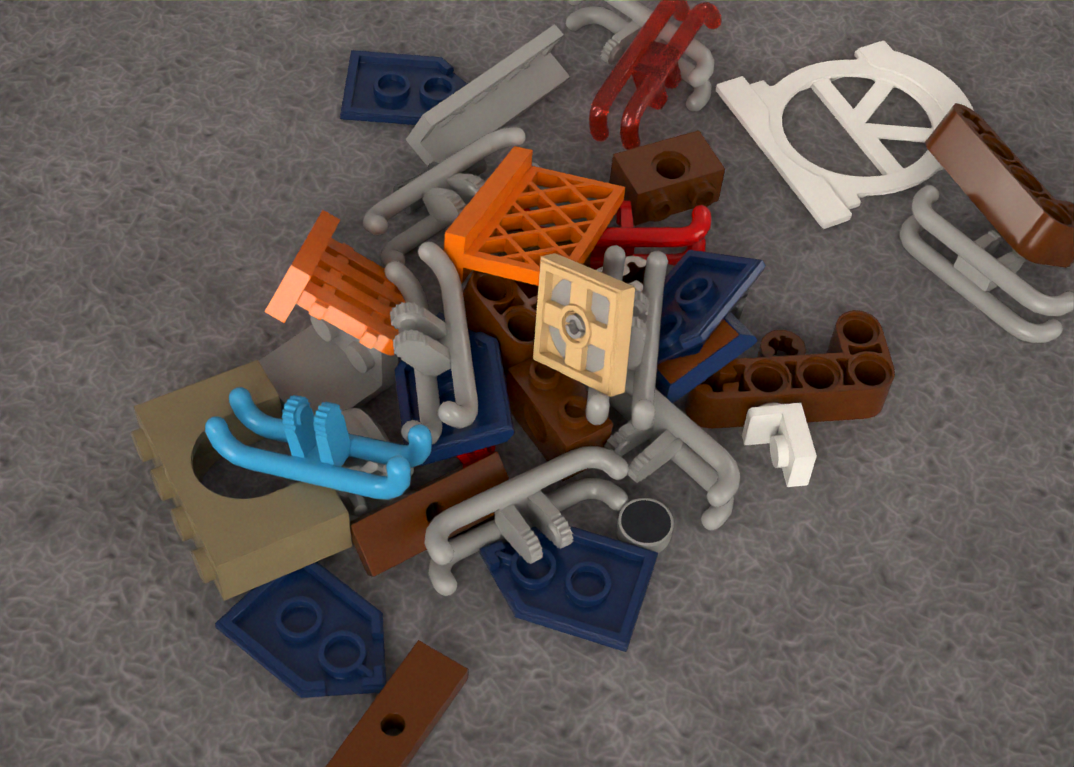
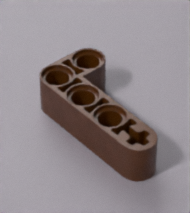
M955 103L925 141L929 152L1019 255L1036 264L1070 267L1074 262V203L1055 199L979 114L965 105Z
M627 256L625 258L622 281L635 286V290H641L642 293L647 260L638 256ZM603 267L596 270L602 273ZM474 270L463 290L468 329L476 333L481 331L498 340L504 373L507 375L508 368L533 357L538 295L528 299L514 280Z
M852 310L839 316L827 353L734 359L687 393L685 412L698 426L711 429L744 427L748 410L766 403H801L807 423L875 417L881 412L895 377L894 365L882 326L873 315L864 311Z

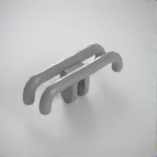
M567 0V2H568L570 5H574V6L580 4V3L583 2V1H585V0ZM603 0L631 18L632 21L630 23L613 11L596 6L580 8L566 18V27L571 31H577L589 24H597L614 33L615 35H613L612 39H609L605 46H603L600 56L604 62L613 65L630 53L621 69L622 74L628 78L634 79L638 77L639 74H642L657 62L693 87V93L686 100V107L689 111H700L710 100L712 86L709 78L713 74L715 65L711 51L703 43L637 0ZM666 42L692 58L696 62V66L667 48Z
M506 127L488 133L372 206L364 215L363 227L373 235L384 234L388 230V220L421 198L430 214L394 237L384 246L380 256L383 266L392 261H398L405 265L406 259L404 255L451 225L490 177L481 179L480 176L462 174V172L498 150L522 145L526 138L524 130L519 127ZM532 162L531 166L540 167L537 163Z
M932 185L921 188L913 197L911 207L913 215L909 216L901 225L899 237L904 249L996 324L1019 340L1029 343H1047L1058 338L1063 331V326L1059 320L1049 319L1044 323L1037 324L1028 322L991 294L990 291L998 286L1024 307L1034 313L1045 316H1061L1073 311L1074 293L1066 291L1057 296H1049L1036 290L1016 274L1026 260L1014 249L1012 252L997 259L992 256L998 250L1003 240L999 233L992 230L975 241L971 240L932 208L931 205L939 199L938 189ZM924 229L954 251L958 255L955 264L926 243L919 233Z
M427 241L419 246L418 255L432 269L438 279L442 294L445 322L428 310L426 295L420 282L405 265L398 261L389 262L385 266L384 273L386 278L399 289L406 302H401L399 305L396 304V307H392V311H390L391 326H394V329H398L399 335H395V339H393L394 354H397V357H401V360L414 368L420 422L415 420L407 421L402 426L401 434L409 442L408 432L410 428L414 425L422 424L430 430L433 445L442 433V422L458 429L470 426L474 422L478 414V397L460 276L447 253L434 242ZM451 369L455 402L446 401L440 405L437 376Z
M614 245L607 248L604 254L602 273L620 281L623 280L626 258L625 252L621 247ZM659 250L649 254L646 261L642 293L641 290H635L627 369L635 370L631 424L640 431L649 429L653 424L655 416L654 397L662 302L668 264L666 254ZM589 387L586 418L593 425H601L607 420L609 414L610 396Z
M627 369L625 393L610 397L609 404L628 422L611 435L604 448L610 449L622 457V455L649 439L652 443L633 459L627 475L635 482H641L671 459L707 491V500L711 506L701 515L703 527L708 530L720 528L732 513L733 496L739 487L740 472L737 462L725 448L657 389H655L654 397L655 416L653 424L644 431L635 429L631 424L635 370ZM582 383V385L588 391L589 386Z
M599 446L580 447L444 510L432 519L425 533L424 544L431 557L428 576L434 589L440 595H452L457 588V581L451 573L452 566L458 561L479 552L480 548L506 539L527 563L531 564L543 557L542 547L534 531L530 529L532 525L537 527L557 548L561 549L573 543V533L568 525V521L561 515V511L588 499L603 501L611 509L620 511L629 502L627 493L612 481L602 478L579 479L545 495L541 489L587 468L603 470L616 480L623 479L629 471L627 462L610 449ZM493 512L495 513V519L448 541L449 535L455 530Z

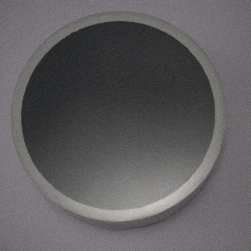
M650 498L634 499L624 505L619 513L616 529L619 541L659 553L670 543L674 519L670 510L661 502Z

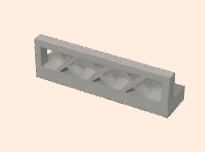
M555 24L421 116L406 138V141L427 167L432 162L441 163L482 136L504 128L567 82L570 78L569 74L550 53L564 35Z

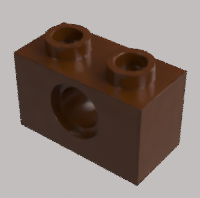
M697 130L613 154L609 183L625 187L624 201L631 202L633 225L636 226L649 221L659 222L670 215L693 209L699 205L708 207L712 203L719 201L725 168L701 132Z
M533 357L507 369V391L511 414L547 461L584 446L605 447L604 445L611 437L613 423L609 417L601 425H593L587 420L586 405L588 391L581 382L533 360ZM587 469L578 471V472H576V473H574V474H572V475H570V476H568V477L562 479V482L565 481V480H567V479H569V478H571V477H573V476H575V475H577V474H579V473H581V472H583V471H585V470H587Z

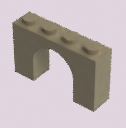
M258 360L134 406L139 429L131 431V436L139 457L143 463L152 459L156 467L150 470L152 480L161 500L165 501L172 498L176 508L170 510L181 540L184 542L193 539L197 549L191 551V555L201 580L204 584L214 581L224 601L352 547L348 511L335 489L297 482L264 496L237 499L216 494L201 484L209 468L222 458L211 445L206 435L205 424L208 419L215 416L223 418L228 424L232 435L247 446L266 439L246 428L235 416L229 403V394L236 387L247 389L255 405L262 412L282 419L279 394Z

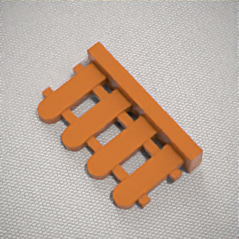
M322 210L268 304L265 313L285 323L293 307L297 304L309 311L308 314L321 321L323 319L359 339V343L370 349L374 348L386 355L394 356L393 339H395V335H399L398 329H394V326H391L390 311H392V307H396V304L399 305L401 302H406L399 289L386 278L385 268L357 253L349 245L342 244L331 238L340 219Z

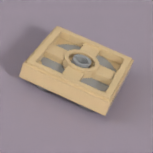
M556 253L541 256L533 360L610 397L625 393L635 286Z

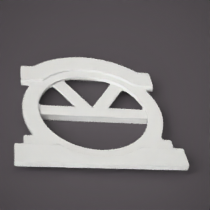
M879 41L858 48L854 54L857 58L855 60H832L801 68L789 74L774 86H769L764 80L749 84L743 76L716 85V92L823 229L850 220L852 216L850 209L860 206V198L896 193L912 188L944 169L929 150L914 164L903 168L879 139L925 143L955 103L965 105L973 110L968 98L950 78L917 58L893 51L885 41ZM842 77H859L872 79L875 83L853 109L831 81ZM812 88L882 175L862 177L839 174L821 168L801 156L787 140L782 126V115L791 98L799 91ZM898 88L909 94L923 107L932 127L919 128L866 122L891 90Z

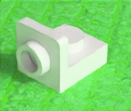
M766 403L759 407L750 408L747 412L742 433L744 445L770 443V455L773 466L775 468H782L787 487L808 485L817 455L802 404Z

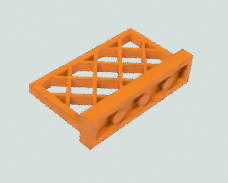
M514 146L446 230L444 252L447 253L454 263L460 276L461 284L470 272L475 270L539 286L541 256L556 253L582 265L585 263L624 201L625 187L531 166L533 150ZM536 185L548 187L550 189L540 190ZM586 198H596L598 200L588 201ZM568 201L571 203V204L561 205V206H557V205L555 204V203H562V202H568ZM531 207H538V208H539V209H537V210H531V211H524V210H523V209H525V208H531ZM586 218L588 221L574 223L572 220ZM550 223H554V224L556 225V226L547 227V228H541V227L539 226V225H545V224H550ZM522 229L524 232L508 234L506 231ZM567 240H571L573 242V244H567L562 246H558L556 244V242H562ZM533 246L540 247L539 250H533L528 252H525L522 249ZM499 252L507 253V255L505 256H495L491 254Z

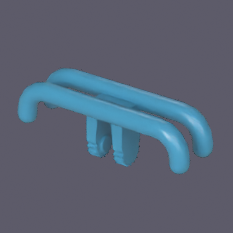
M236 387L229 394V403L235 416L246 428L255 434L267 439L288 443L292 456L250 447L241 443L232 435L226 421L219 416L211 417L205 424V432L211 445L223 458L234 465L256 472L374 499L389 500L401 496L411 483V468L423 464L432 451L431 432L428 427L422 424L414 425L410 428L408 432V445L387 442L348 433L344 415L341 414L342 409L336 403L322 402L321 406L318 405V410L315 411L316 415L314 416L313 410L310 408L311 403L308 402L309 399L298 395L290 396L286 404H284L282 419L262 412L255 405L249 391L243 387ZM348 457L386 465L387 476L375 475L341 466Z

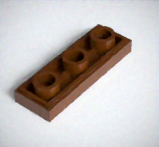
M490 451L350 521L351 539L367 575L375 577L427 550L424 544L425 533L430 522L426 518V510L431 503L435 506V516H437L444 510L509 480L498 452ZM493 512V513H491V514H489V515H486V516H484V517H482V518H480V519H478V520H476V521H474V522H472V523H470V524H468V525H466V526H463V527H461V528L455 530L454 532H452V533L449 535L448 538H450V537H452V536H454V535H456V534H458V533H460V532H462V531H464V530H466V529H468V528L474 526L475 524H477V523H479V522H481V521H483V520H485V519H487V518H489V517L495 515V513Z
M418 640L325 767H407L468 680L469 669ZM391 728H397L402 731L397 736H389L384 732Z

